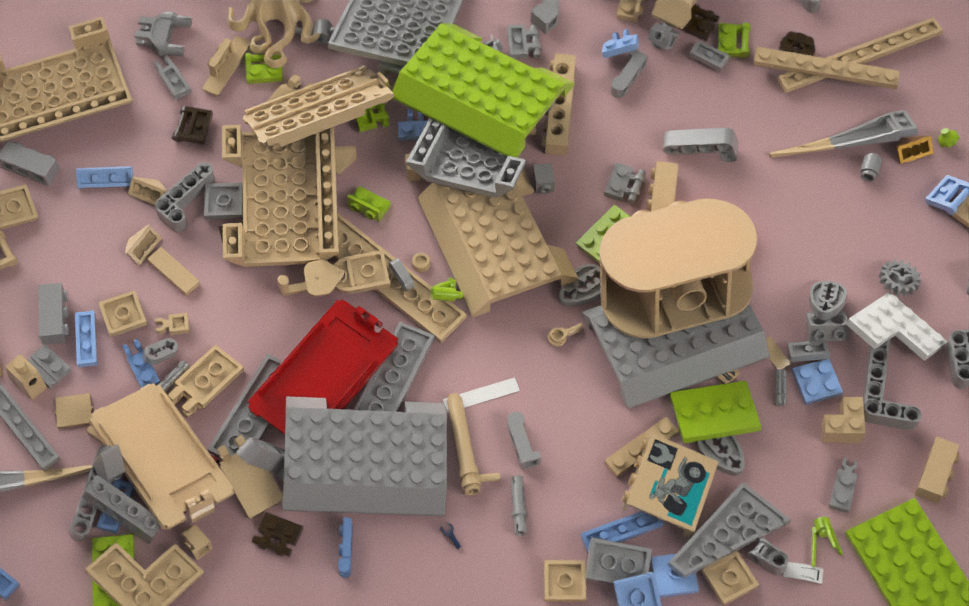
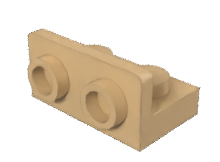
M620 0L616 19L637 22L638 17L643 14L644 6L642 2H646V0Z

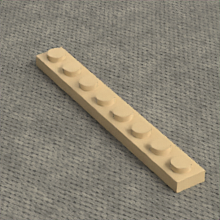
M756 47L753 64L761 67L896 90L900 73L898 70L763 47Z

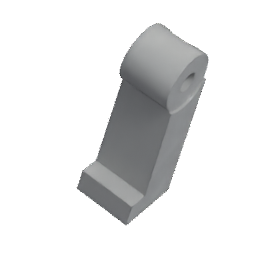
M638 50L629 51L628 64L619 77L612 80L611 94L614 97L621 98L626 95L647 65L648 55Z
M520 412L510 413L507 418V428L521 470L540 465L541 456L539 451H532L524 428L525 418Z

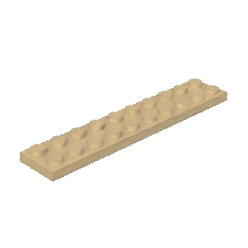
M337 212L339 254L333 256V258L338 261L348 256L383 250L390 287L375 289V291L426 332L435 335V339L442 343L467 318V314L450 301L431 300L432 287L404 265L415 284V288L405 292L389 267V262L396 258Z

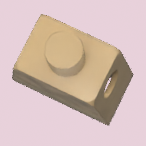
M21 354L5 366L8 377L31 400L47 389L40 373Z

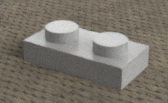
M700 40L695 44L689 55L719 72L722 71L730 58V55Z
M826 341L787 343L790 362L829 359L830 353Z

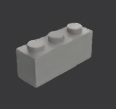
M7 141L0 151L1 168L43 185L49 186L59 171L57 160L53 156H46L35 149H28L18 142Z
M62 283L38 285L39 338L42 345L66 343V335H69V327L66 324L69 312L68 307H65V301H68V291L64 290Z

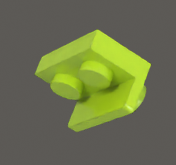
M358 186L353 195L349 194L347 196V204L351 210L358 211L368 219H374L378 222L381 221L391 206L390 201L361 186Z

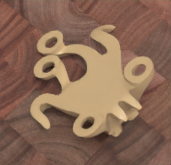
M250 0L243 19L239 21H234L235 13L233 8L229 7L227 24L231 30L237 32L244 31L252 21L258 24L260 35L251 39L249 44L250 50L254 53H265L264 62L271 68H279L286 64L287 56L283 53L282 48L287 46L292 40L296 30V22H302L301 41L303 43H312L321 36V33L311 36L313 29L312 19L300 4V2L310 3L314 0ZM271 19L280 20L285 27L284 38L272 45L271 35L266 27V22ZM258 40L265 41L263 45L255 44ZM278 54L281 56V59L271 60L273 55Z

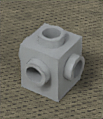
M665 22L656 23V25L654 24L651 27L648 39L652 41V45L656 48L668 50L672 49L680 33L673 30V26Z

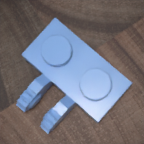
M625 29L623 30V38L620 39L619 34L614 32L612 35L613 40L603 44L602 54L605 59L637 50L639 46L638 35L631 36L629 30Z
M408 109V121L398 122L399 141L419 139L428 120H424L422 113L418 112L420 121H412L413 111Z

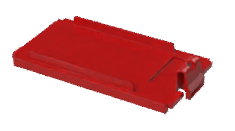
M344 299L336 300L247 401L248 408L256 417L260 416L284 435L286 426V397L326 398L327 409H345L398 347V338L385 328H382L377 333L375 325L381 328L383 326L382 322L361 306L355 308Z

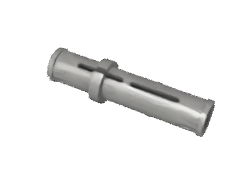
M515 475L511 477L513 503L511 515L514 518V534L516 536H523V532L524 535L527 534L526 518L528 514L525 510L523 476Z

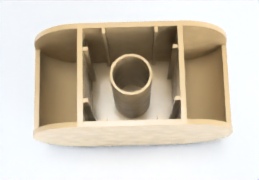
M698 199L690 202L676 201L667 208L651 212L641 210L634 213L631 217L624 218L615 223L605 233L600 245L601 306L608 321L626 335L636 338H653L730 318L742 312L748 306L753 295L754 284L750 265L757 246V233L752 220L743 210L729 202L718 199Z

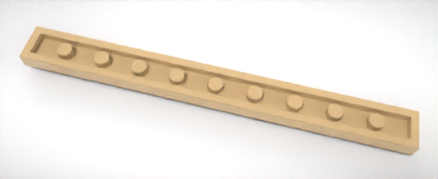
M935 17L829 56L827 59L865 64L942 35L943 29ZM790 71L779 75L777 81L786 94L823 80L826 77Z

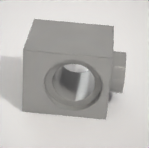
M552 163L533 165L536 193L547 194L554 192L555 180Z

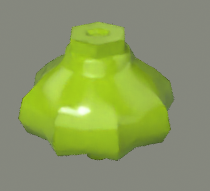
M944 128L937 142L941 148H950L957 144L960 136L956 130Z

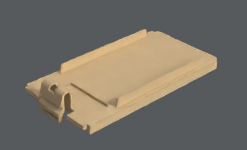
M366 65L244 110L246 115L242 119L257 136V140L261 145L271 146L279 143L282 147L365 115V109L381 103H387L394 97V93L389 89V81L381 72H378L376 75L371 68L367 69Z
M148 384L142 387L141 390L104 408L101 407L91 414L92 418L89 419V423L104 445H111V447L119 445L126 471L125 475L163 530L166 528L169 530L184 522L186 517L183 513L188 510L190 521L193 523L215 511L214 501L217 504L234 495V487L159 384Z

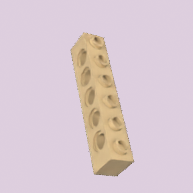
M555 53L554 61H550V71L574 82L576 55ZM573 88L566 97L559 95L552 109L545 113V116H548V120H544V131H547V135H543L542 139L545 154L567 156Z

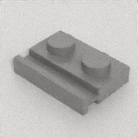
M46 344L40 347L28 359L50 389L53 388L52 386L55 383H59L72 372L71 367Z

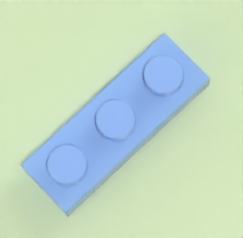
M133 166L76 169L77 188L130 186L132 177H134Z
M95 312L75 313L78 368L97 366Z

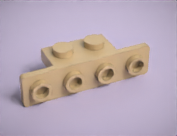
M235 36L233 41L225 38L223 43L218 45L214 57H211L208 62L210 77L202 88L204 92L217 97L220 95L248 51L250 40Z

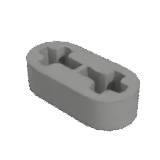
M398 258L390 261L389 267L404 291L407 292L415 288L414 281Z
M166 338L149 345L144 351L143 360L149 365H155L172 358L177 352L178 344L174 339Z

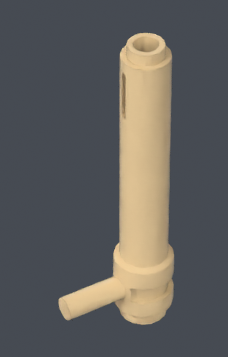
M453 393L448 396L447 404L460 466L459 477L462 480L461 487L466 495H475L481 491V482L500 481V473L479 474L478 467L475 465L463 399L458 393Z

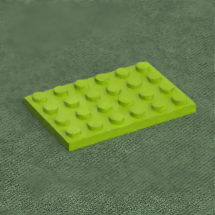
M916 498L902 503L845 532L847 539L889 606H969V581Z

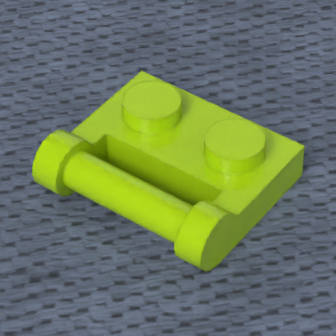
M719 23L718 50L730 55V57H749L750 49L748 47L751 25L749 23ZM737 33H742L740 49H736Z
M245 53L247 84L283 82L282 67L271 68L266 64L252 65V62L264 61L265 54L251 55V53ZM278 54L271 56V60L281 59V56Z

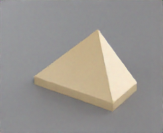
M356 146L335 147V165L338 175L357 159Z
M132 177L128 195L155 205L156 201L166 193L167 189L159 180Z
M147 225L128 239L125 253L140 266L162 237L150 225Z

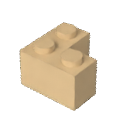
M843 397L839 406L840 415L824 414L821 422L822 442L862 443L866 434L863 397Z

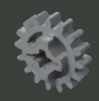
M894 259L892 263L887 261L886 265L882 266L879 282L884 284L883 289H890V294L896 292V295L899 296L902 293L906 297L908 293L913 295L914 291L918 290L922 278H919L921 273L915 272L917 267H910V262L904 264V260L901 259L899 263Z

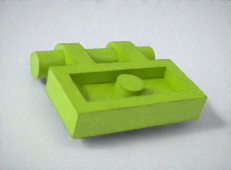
M384 103L365 109V115L355 118L359 132L377 129L376 122H381L383 127L390 125L388 121L389 115L385 111ZM372 109H377L378 113L374 114Z

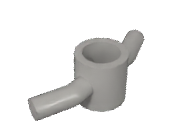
M319 19L315 22L311 36L321 33V36L315 42L327 44L336 27H332V23L328 20ZM296 27L295 34L301 35L303 28Z

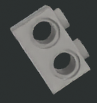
M841 311L830 320H820L813 312L806 313L805 330L809 342L848 340L849 327L846 325L848 319L845 311Z

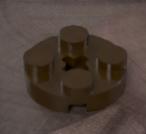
M790 31L782 38L779 50L814 56V39L803 33ZM794 47H799V48H801V49H799L798 51H795V48H794Z

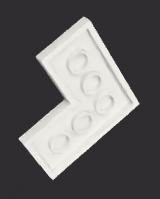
M887 293L856 313L846 322V325L872 348L876 349L893 336H896L924 361L942 349L947 343L939 333L919 318L910 308L905 306L895 295Z

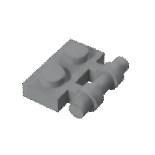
M525 24L507 26L510 57L514 59L528 58V52L530 51L533 53L534 58L541 56L540 51L542 49L538 40L540 34L536 25H531L530 30H525ZM530 38L532 43H527V39Z
M616 162L604 196L622 201L625 195L628 196L629 203H634L640 195L639 189L641 185L645 182L644 176L646 171L640 169L638 174L634 175L633 167ZM629 182L634 183L632 188H628Z

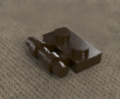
M694 4L691 8V20L681 31L707 41L715 27L714 24L710 23L711 20L717 23L720 16L714 14L711 10H704L700 8V5ZM696 15H701L705 17V19L703 20L701 18L696 17Z
M266 512L258 528V533L264 535L262 538L254 536L252 543L258 545L263 550L266 548L272 550L279 556L285 555L290 557L292 549L287 548V545L296 546L304 528L300 524ZM271 537L280 540V543L271 542Z

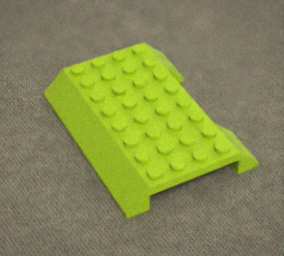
M441 23L399 72L392 91L394 93L392 99L507 157L518 158L525 149V138L557 97L559 95L566 97L575 83L545 68H532L481 43V37L455 24Z

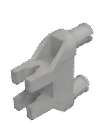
M171 11L164 12L154 18L140 16L138 22L141 25L140 31L136 30L134 36L137 39L136 45L151 47L160 57H166L167 55L183 57L184 45L169 43L173 28L176 26L191 28L192 17L177 15Z

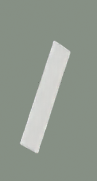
M514 377L459 395L463 399L465 408L520 390ZM448 398L443 399V402L445 404L447 413H449L447 404Z

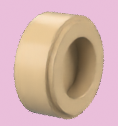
M417 253L412 257V267L415 271L425 272L430 268L431 260L426 253Z

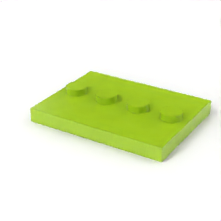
M747 381L670 392V400L683 443L761 431L762 426Z

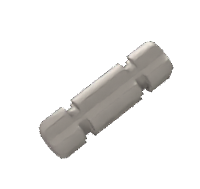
M181 361L177 365L178 368L175 367L164 378L165 381L162 380L159 383L165 393L190 368L188 363Z
M778 369L775 373L776 406L783 407L787 403L786 370Z

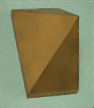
M931 136L906 137L896 146L899 164L934 154Z

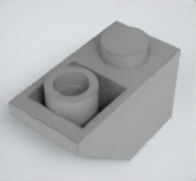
M544 0L540 5H536L531 10V23L536 25L545 34L558 25L559 0Z
M118 444L113 447L108 445L102 448L93 464L98 476L108 483L122 478L126 472Z

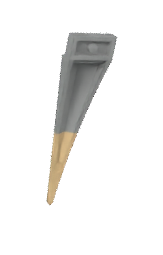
M906 110L889 112L839 134L804 145L771 152L769 158L900 140V137L916 135L918 128Z
M92 465L48 469L45 471H0V492L90 472Z

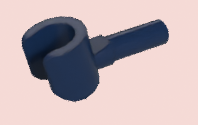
M447 522L450 527L447 532L440 526V531L448 535L457 549L461 548L453 533V525Z

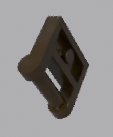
M182 106L180 110L181 116L176 132H173L172 140L204 144L213 116L212 110ZM191 115L187 133H183L187 118Z

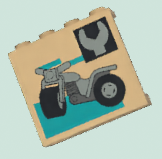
M652 433L648 439H644L641 445L643 453L642 456H638L634 467L637 469L635 474L632 473L629 478L628 484L631 485L629 491H625L621 502L624 503L622 510L626 511L629 506L682 528V535L690 538L695 532L719 461Z

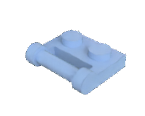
M946 175L925 198L926 203L943 209L950 215H954L957 207L969 195V182ZM960 189H962L963 191L957 196V198L952 203H950L949 201L955 196V194Z

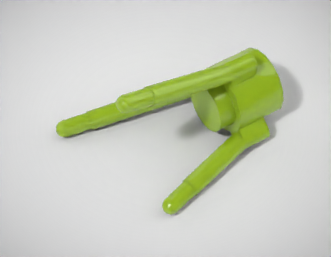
M826 516L815 519V526L811 527L812 567L816 566L817 534L822 538L829 537L833 549H837L839 555H843L830 518Z

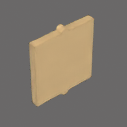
M90 393L56 398V411L54 413L57 416L58 429L90 424L89 419L92 418L91 414L94 410L91 406Z

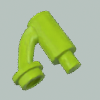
M451 277L448 278V281L438 283L431 288V300L455 301V299L463 298V292L456 291V279Z

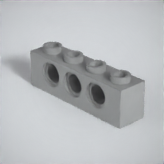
M98 475L95 476L83 493L82 498L148 544L161 528L150 511Z

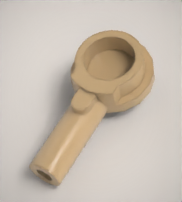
M579 323L567 329L562 327L554 328L548 333V342L553 346H562L565 344L567 337L583 331L584 326L582 323Z

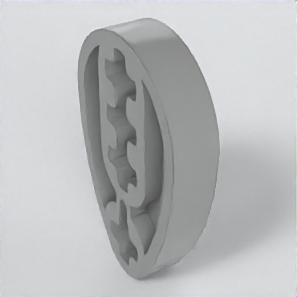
M586 264L576 269L575 272L579 280L562 285L559 293V302L566 307L580 306L600 298V279H594V275L600 276V266ZM587 280H589V281L594 280L593 284H591V283H588V284H587ZM579 285H582V286H585V285H586V289H584V288H580V289H579ZM565 294H566L567 296H570V295H571V299H569V298H565V299H564V295H565Z
M820 281L812 285L809 303L812 312L818 319H832L842 311L846 304L847 290L843 285L833 281ZM829 290L831 291L829 300H826L827 292Z
M734 435L714 438L713 440L697 441V449L700 454L719 461L716 469L732 476L742 474L745 467L744 454ZM713 440H714V442H718V441L720 442L719 447H718L717 445H715V446L712 445V444H713ZM719 449H726V454L723 452L719 453ZM732 463L735 464V465L738 463V464H739V468H738V469H737L736 467L732 468V467H731V466H732Z

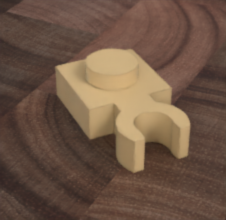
M188 313L168 315L169 320L163 318L155 319L156 325H163L160 328H156L157 334H164L166 331H169L170 335L190 333Z

